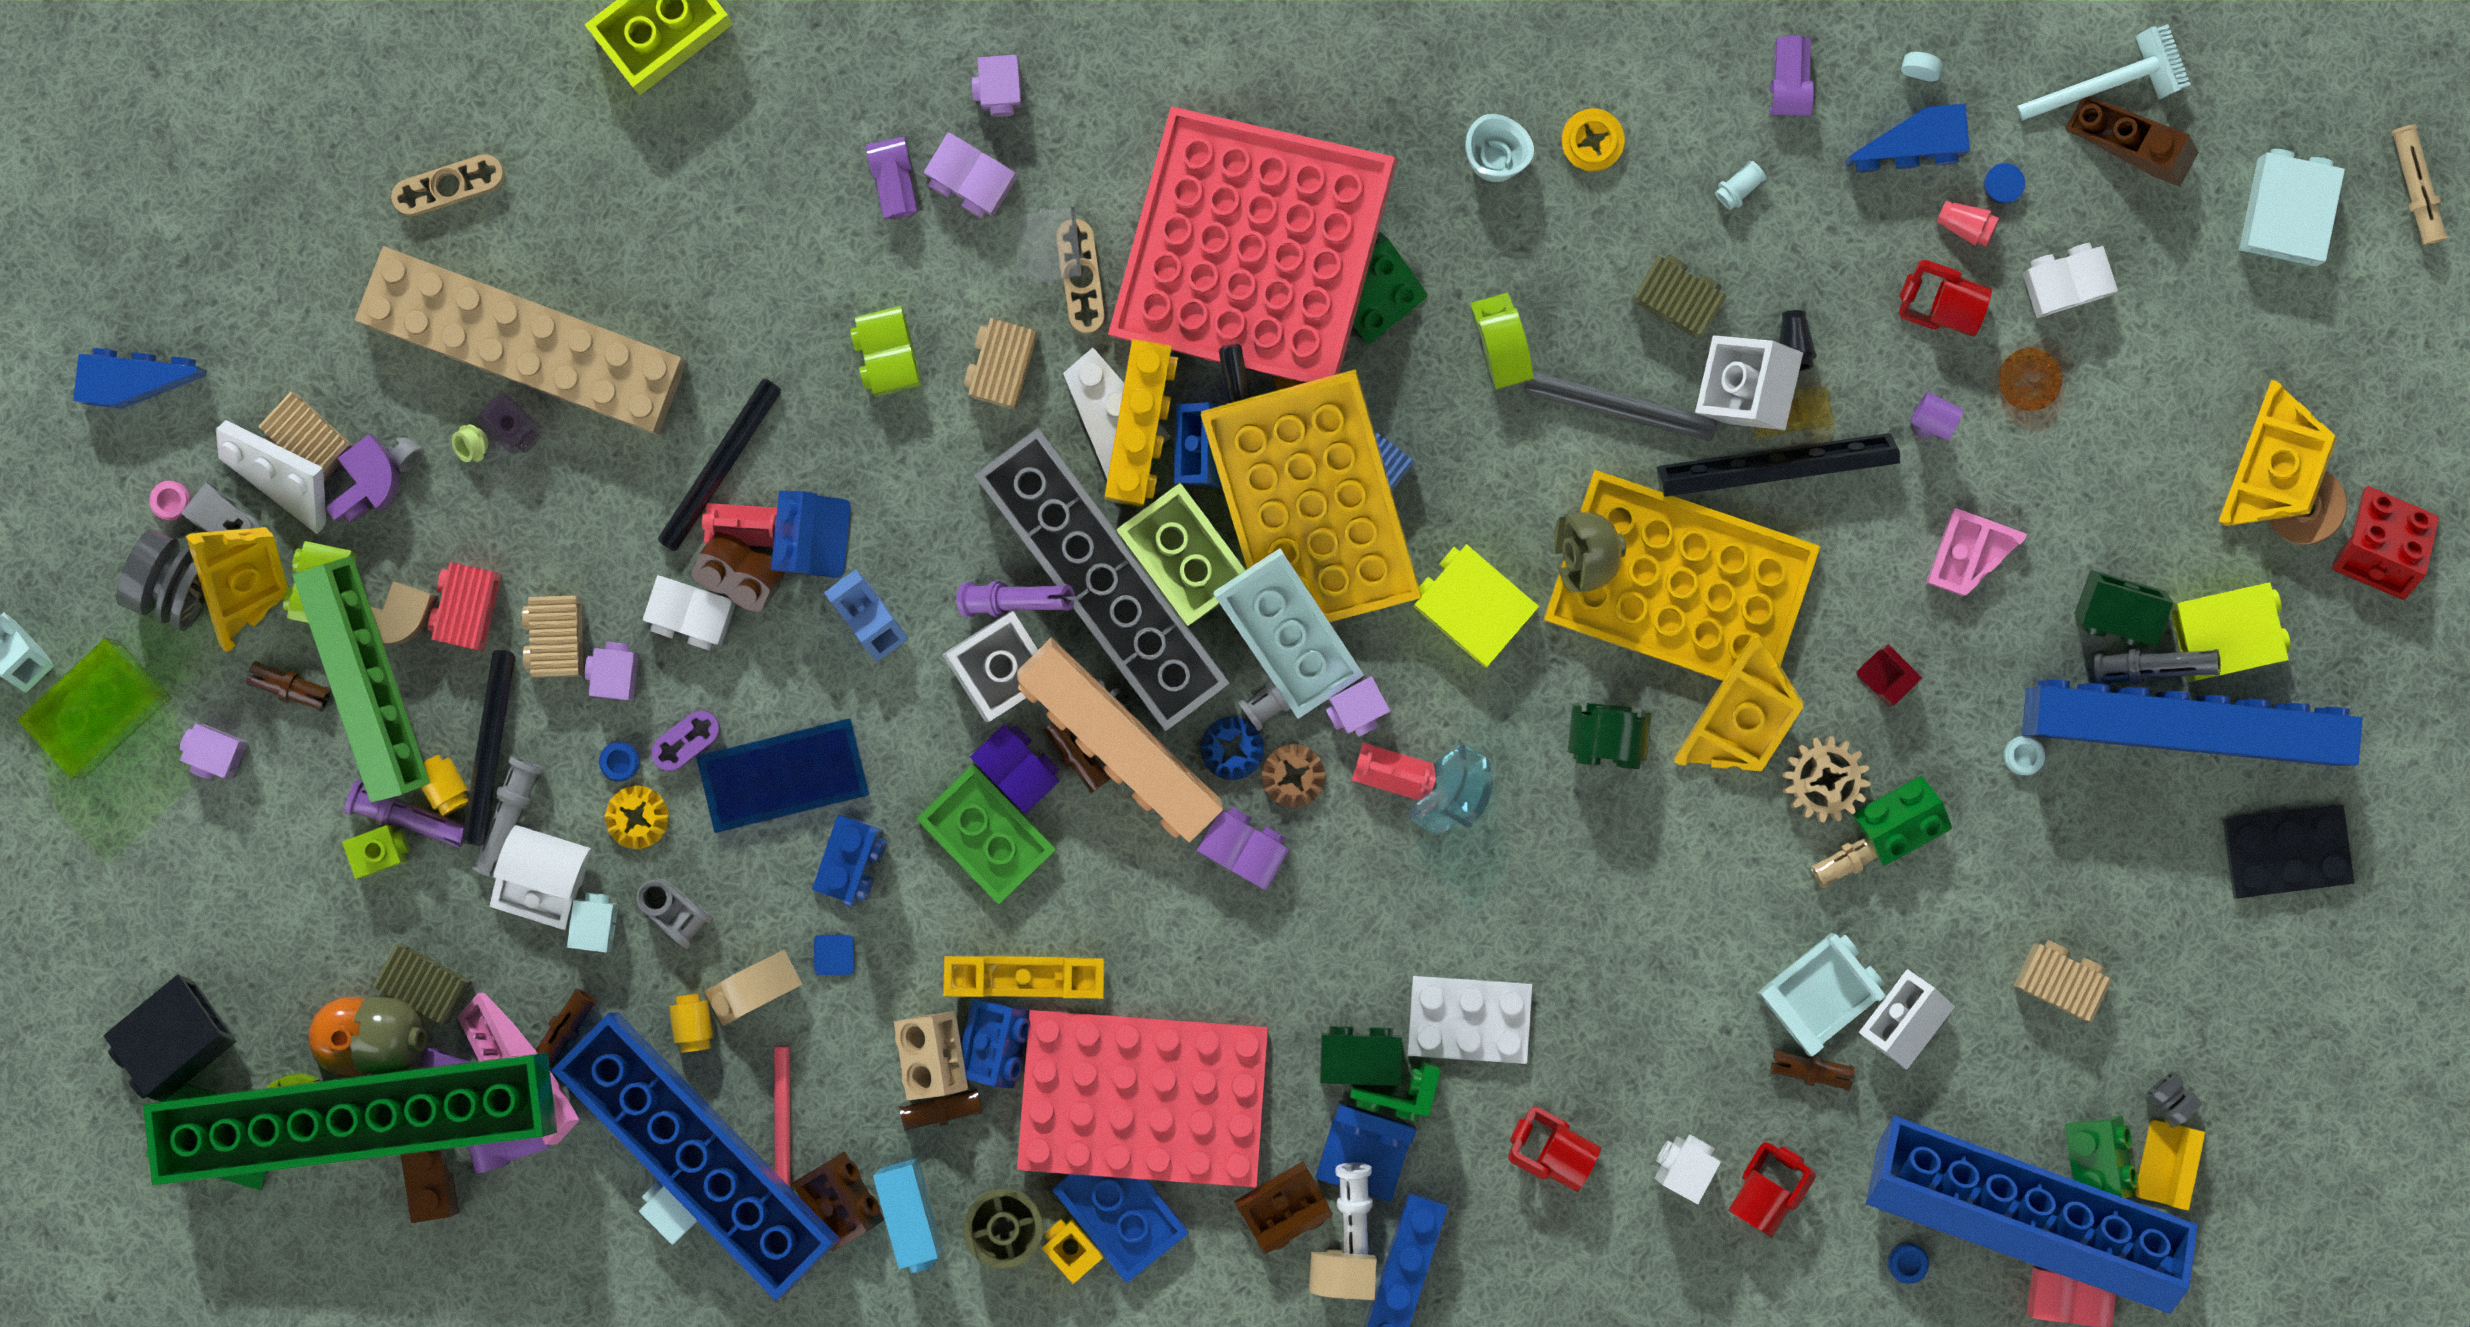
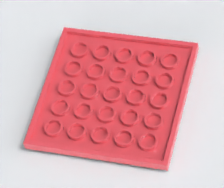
M1171 106L1108 335L1132 342V339L1169 345L1172 346L1171 352L1221 363L1219 349L1222 346L1232 343L1240 344L1246 370L1299 383H1307L1340 374L1398 160L1390 155Z

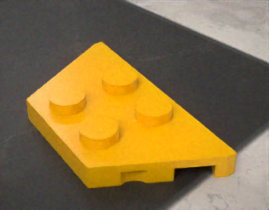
M2271 379L2219 518V523L2223 526L2310 514L2338 439L2307 408L2292 397L2278 381Z
M267 527L191 533L186 536L218 642L225 652L232 650L236 646L232 638L247 623L255 627L265 617L267 611L284 598L288 588L275 538Z
M1753 633L1674 758V762L1678 765H1687V762L1711 764L1712 768L1727 769L1735 766L1742 770L1762 771L1803 709V700L1759 634Z

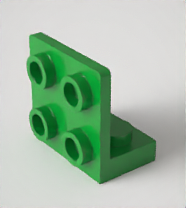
M1380 231L1377 235L1353 323L1354 329L1367 344L1373 342L1427 298V292L1390 240Z
M1423 1061L1420 1070L1412 1069L1407 1092L1410 1095H1414L1413 1100L1354 1085L1350 1086L1349 1095L1350 1098L1356 1099V1107L1379 1112L1382 1105L1394 1108L1396 1117L1419 1122L1420 1115L1430 1116L1441 1070L1438 1065Z

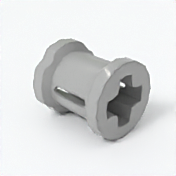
M1271 680L1266 682L1265 689L1248 701L1242 699L1238 702L1258 731L1263 728V723L1281 710L1286 712L1291 709Z

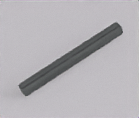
M1533 372L1534 379L1527 380L1524 384V392L1528 395L1707 441L1713 439L1717 427L1716 420L1535 372Z

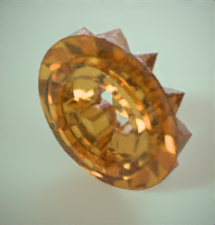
M2023 348L2015 351L2004 360L1998 373L1999 392L2003 394L2009 405L2023 411H2035L2047 407L2057 398L2062 386V372L2059 364L2049 353L2037 348ZM2023 363L2031 374L2045 373V376L2035 383L2036 390L2034 391L2036 396L2029 386L2022 387L2020 385L2016 387L2015 385L2024 377Z

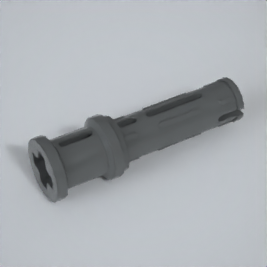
M2130 649L2129 653L2105 654L2104 651H2096L2094 657L2095 679L2097 684L2130 681L2131 684L2137 685L2143 682L2144 678L2220 675V652L2218 649L2143 654L2138 649Z

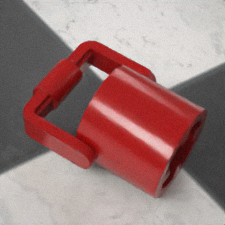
M1921 260L1917 263L1913 274H1908L1899 297L1902 301L1900 303L1899 316L1904 320L1930 329L1938 330L1940 326L1975 337L1986 315L1992 288L1961 278L1962 274L1955 269L1929 260ZM1924 272L1942 277L1929 316L1908 309L1910 303L1914 302Z
M1532 1107L1524 1119L1518 1120L1510 1138L1512 1146L1508 1153V1159L1512 1164L1538 1178L1547 1179L1550 1177L1578 1192L1589 1177L1600 1154L1601 1146L1569 1130L1570 1125L1564 1120L1539 1107ZM1534 1119L1553 1129L1536 1162L1519 1153L1521 1147L1525 1146L1531 1133Z
M1768 1142L1763 1143L1759 1146L1744 1171L1742 1179L1745 1182L1728 1211L1773 1238L1789 1210H1796L1816 1178L1815 1171L1803 1164V1157L1785 1146L1778 1149ZM1769 1153L1773 1154L1777 1161L1793 1171L1799 1170L1804 1173L1793 1193L1758 1173Z

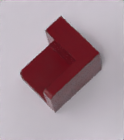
M1889 644L1883 645L1856 672L1857 676L1888 707L1895 706L1922 679Z

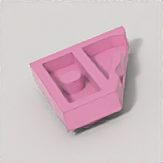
M1953 508L1926 583L1962 597L1966 596L2015 547L2026 539L2027 534L1958 508Z

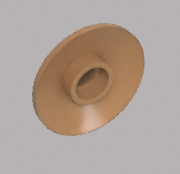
M2326 471L2314 502L2315 511L2311 515L2268 520L2277 535L2290 543L2311 545L2322 542L2331 537L2340 528L2347 512L2346 493L2336 477Z

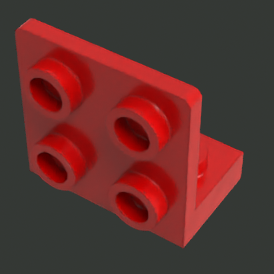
M2367 486L2361 495L2352 536L2337 553L2331 570L2405 600L2426 576L2439 517Z

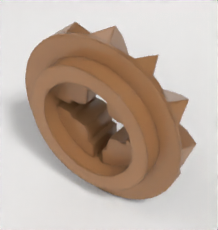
M1297 744L1285 745L1273 751L1266 759L1262 770V782L1266 793L1276 803L1290 808L1302 807L1314 801L1321 793L1325 783V769L1319 756L1310 748ZM1287 760L1288 764L1292 765L1294 769L1309 766L1310 769L1305 771V774L1300 778L1304 791L1301 792L1293 783L1283 784L1279 787L1278 782L1282 781V778L1287 775L1286 766L1283 761Z

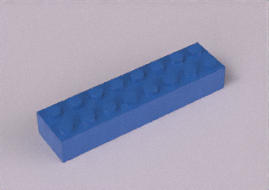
M2046 679L2045 681L2037 680L2036 687L2026 688L2022 735L2319 765L2356 766L2359 765L2363 717L2350 716V708L2326 706L2325 708H2314V712H2310L2309 704H2275V708H2270V701L2261 699L2235 700V705L2230 704V697L2196 696L2195 701L2190 700V693L2156 692V697L2150 696V689L2117 688L2116 693H2111L2110 685L2077 684V689H2070V681Z
M619 1012L608 1013L551 1070L775 1301L784 1297L841 1240Z
M1893 1116L1878 1142L1866 1205L2169 1314L2172 1313L2189 1290L2198 1225L1897 1116Z

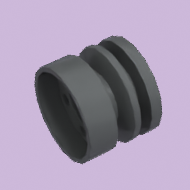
M153 529L143 533L129 554L117 586L116 600L118 605L142 615H148L156 607L155 616L158 622L165 624L170 622L171 627L180 631L189 629L199 617L206 604L189 545L179 553L180 544L178 539Z

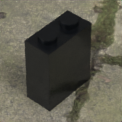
M179 974L103 1035L111 1047L108 1053L112 1060L119 1067L125 1068L132 1077L129 1080V1084L135 1093L143 1099L148 1097L159 1102L167 1100L237 1042L195 982Z

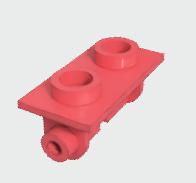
M707 503L706 514L702 516V529L705 530L704 543H708L716 532H722L737 537L747 546L773 547L777 508Z
M1362 743L1352 781L1428 803L1439 765Z

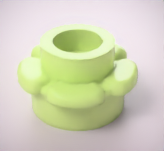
M468 424L467 426H461L459 431L453 434L452 446L454 452L462 461L469 462L473 460L479 462L484 459V454L488 448V439L480 428Z

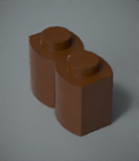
M716 532L699 553L690 575L702 587L716 593L726 594L738 606L750 611L761 612L777 592L785 572L771 570V555L760 551H751L737 537L727 533Z

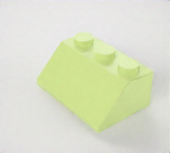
M1181 483L1116 529V532L1187 627L1220 605L1213 594L1215 590L1246 571Z

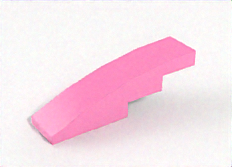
M478 993L457 1016L479 1061L537 1054L536 1050L514 1023L485 993ZM551 1072L557 1133L542 1137L545 1145L558 1144L580 1121Z

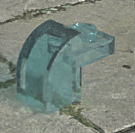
M1461 744L1434 764L1437 788L1409 808L1410 821L1437 837L1457 823L1470 828L1484 812L1492 793L1493 779L1490 760Z

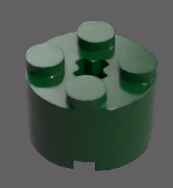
M1573 703L1567 752L1574 754L1573 759H1576V763L1600 765L1602 758L1613 760L1617 767L1640 769L1641 761H1646L1648 756L1652 712L1642 709L1641 717L1637 716L1638 713L1631 712L1632 707L1587 703L1586 711H1582V706L1579 703Z

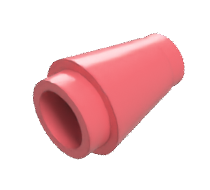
M1946 201L1939 214L1937 223L1944 225L1945 228L1975 247L1978 244L1987 247L2000 218L1991 215L1992 210Z

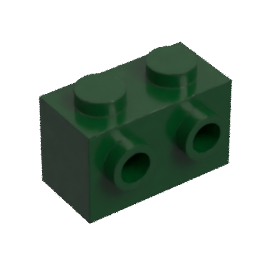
M2090 570L2076 607L2075 615L2083 629L2090 634L2105 637L2106 633L2121 636L2120 639L2123 642L2136 647H2143L2144 643L2158 646L2174 602L2165 590Z
M1330 1026L1329 1033H1321L1320 1083L1401 1086V1035H1393L1394 1028L1370 1027L1369 1034H1353L1354 1027Z

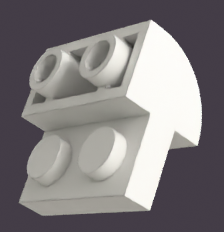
M515 825L503 845L493 875L496 881L489 907L566 930L571 920L573 900L576 899L578 889L583 883L591 848Z

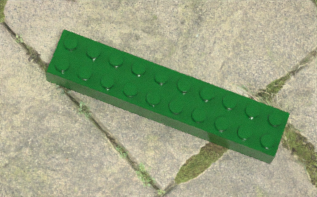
M548 1052L168 1100L143 1105L152 1186L537 1138L557 1133Z

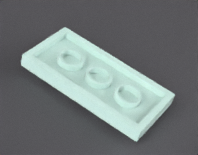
M1280 548L1213 592L1298 719L1364 676Z

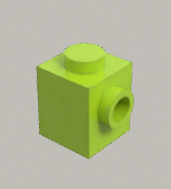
M385 825L342 841L355 879H363L408 862L405 853L410 852L408 840L402 830L396 831L395 825Z

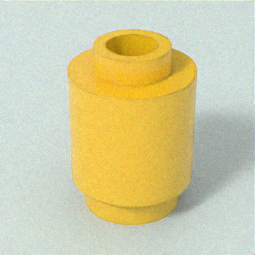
M436 755L423 762L430 784L421 788L434 810L438 809L442 817L468 804L469 797L466 793L469 789L451 758L442 760L440 755Z
M699 993L676 996V1004L669 1005L673 1042L674 1044L678 1043L679 1053L710 1049V1038H713L709 1001H700Z

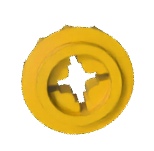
M1590 108L1579 111L1564 126L1561 136L1563 154L1574 167L1586 170L1587 172L1606 170L1619 159L1625 143L1623 128L1619 121L1605 110ZM1585 125L1588 126V129L1594 135L1608 133V136H1605L1599 142V156L1591 146L1578 148V145H1581L1587 137Z
M630 786L621 789L609 800L604 818L608 833L619 845L631 849H643L654 845L662 838L668 827L669 812L665 801L656 791L644 786ZM645 802L646 805L643 808L642 816L651 827L637 824L627 832L630 818L626 815V812L622 811V808L636 811Z

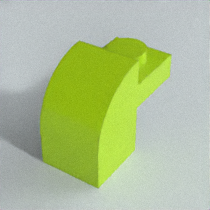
M1508 292L1470 303L1472 315L1482 339L1487 367L1495 388L1499 389L1534 379L1524 329L1517 308L1513 307Z

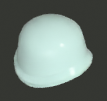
M1483 115L1471 125L1466 136L1465 149L1469 164L1475 174L1483 180L1503 182L1523 171L1533 158L1534 145L1527 131L1520 124L1503 115Z

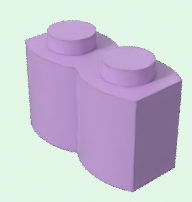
M949 132L923 172L927 178L931 179L927 185L928 187L946 198L949 197L951 192L964 199L961 206L979 218H982L984 213L992 217L995 216L1018 178L1014 171Z

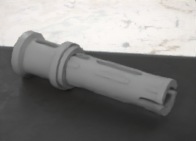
M510 756L508 762L511 766L503 787H498L496 791V798L499 801L487 829L485 843L481 846L475 863L472 866V870L485 876L490 875L493 877L503 845L510 831L516 825L522 808L526 809L530 805L531 798L529 795L537 775L542 774L544 770L542 766L520 757Z

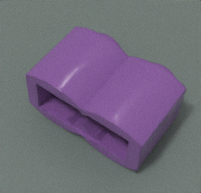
M1231 806L1228 813L1222 811L1214 818L1197 851L1260 888L1267 890L1290 850L1283 845L1286 837L1265 826L1261 833L1248 825L1252 819L1251 817Z

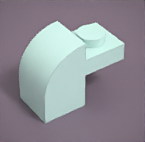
M3 612L0 614V676L27 693L54 667V664L45 651L14 619Z

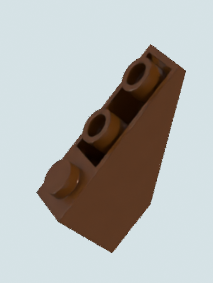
M2090 96L2081 99L2065 128L2151 176L2179 187L2199 153L2189 134Z

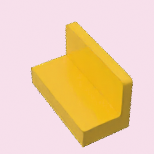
M2151 1120L2134 1195L2137 1198L2189 1211L2206 1132L2180 1125L2171 1128L2167 1122Z

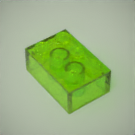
M104 638L24 712L17 721L71 779H85L172 697L119 640Z

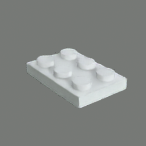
M1412 976L1407 1055L1527 1064L1532 984Z

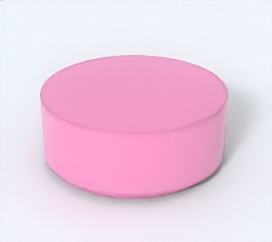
M164 481L154 487L149 501L150 507L156 516L164 520L175 521L184 517L182 511L192 499L189 490L183 484L175 481Z

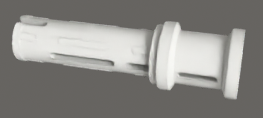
M1359 1162L1340 1164L1335 1168L1336 1176L1340 1177V1198L1336 1202L1339 1212L1343 1214L1344 1253L1368 1255L1367 1213L1370 1212L1373 1206L1372 1198L1368 1197V1176L1372 1173L1371 1166Z

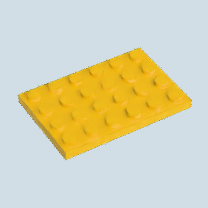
M1356 369L1201 412L1202 422L1247 569L1280 548L1329 622L1421 598L1418 580Z
M1594 470L1579 512H1594L1604 516L1615 527L1617 533L1623 536L1626 544V554L1624 557H1621L1620 568L1616 576L1604 587L1595 590L1573 593L1565 586L1559 573L1543 621L1720 681L1724 680L1755 632L1760 635L1781 666L1821 546L1675 496L1664 497L1660 491ZM1565 559L1563 560L1561 567H1566Z

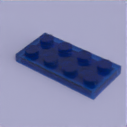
M852 718L696 756L714 833L870 795Z

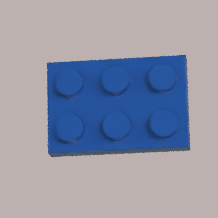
M1069 1174L1052 1188L1060 1201L1126 1283L1189 1233L1148 1180Z

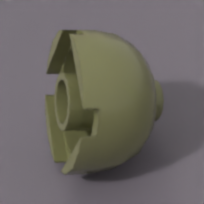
M1594 512L1565 514L1564 517H1559L1556 522L1554 549L1555 554L1563 553V560L1565 559L1566 567H1558L1565 586L1571 592L1576 593L1595 590L1609 583L1616 576L1620 568L1621 557H1624L1626 554V544L1623 536L1617 533L1615 527L1604 516Z
M370 996L362 1002L355 1015L354 1022L360 1023L358 1036L351 1035L350 1045L352 1059L357 1070L361 1073L372 1075L408 1070L417 1061L426 1046L427 1033L418 1012L404 1000L392 997Z
M1010 1187L994 1188L979 1195L969 1207L963 1222L964 1240L970 1253L982 1263L990 1265V1267L995 1269L1015 1268L1027 1262L1039 1248L1044 1233L1043 1216L1037 1204L1024 1192Z

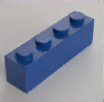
M1407 1191L1377 1284L1375 1300H1372L1364 1327H1410L1448 1209L1445 1202Z

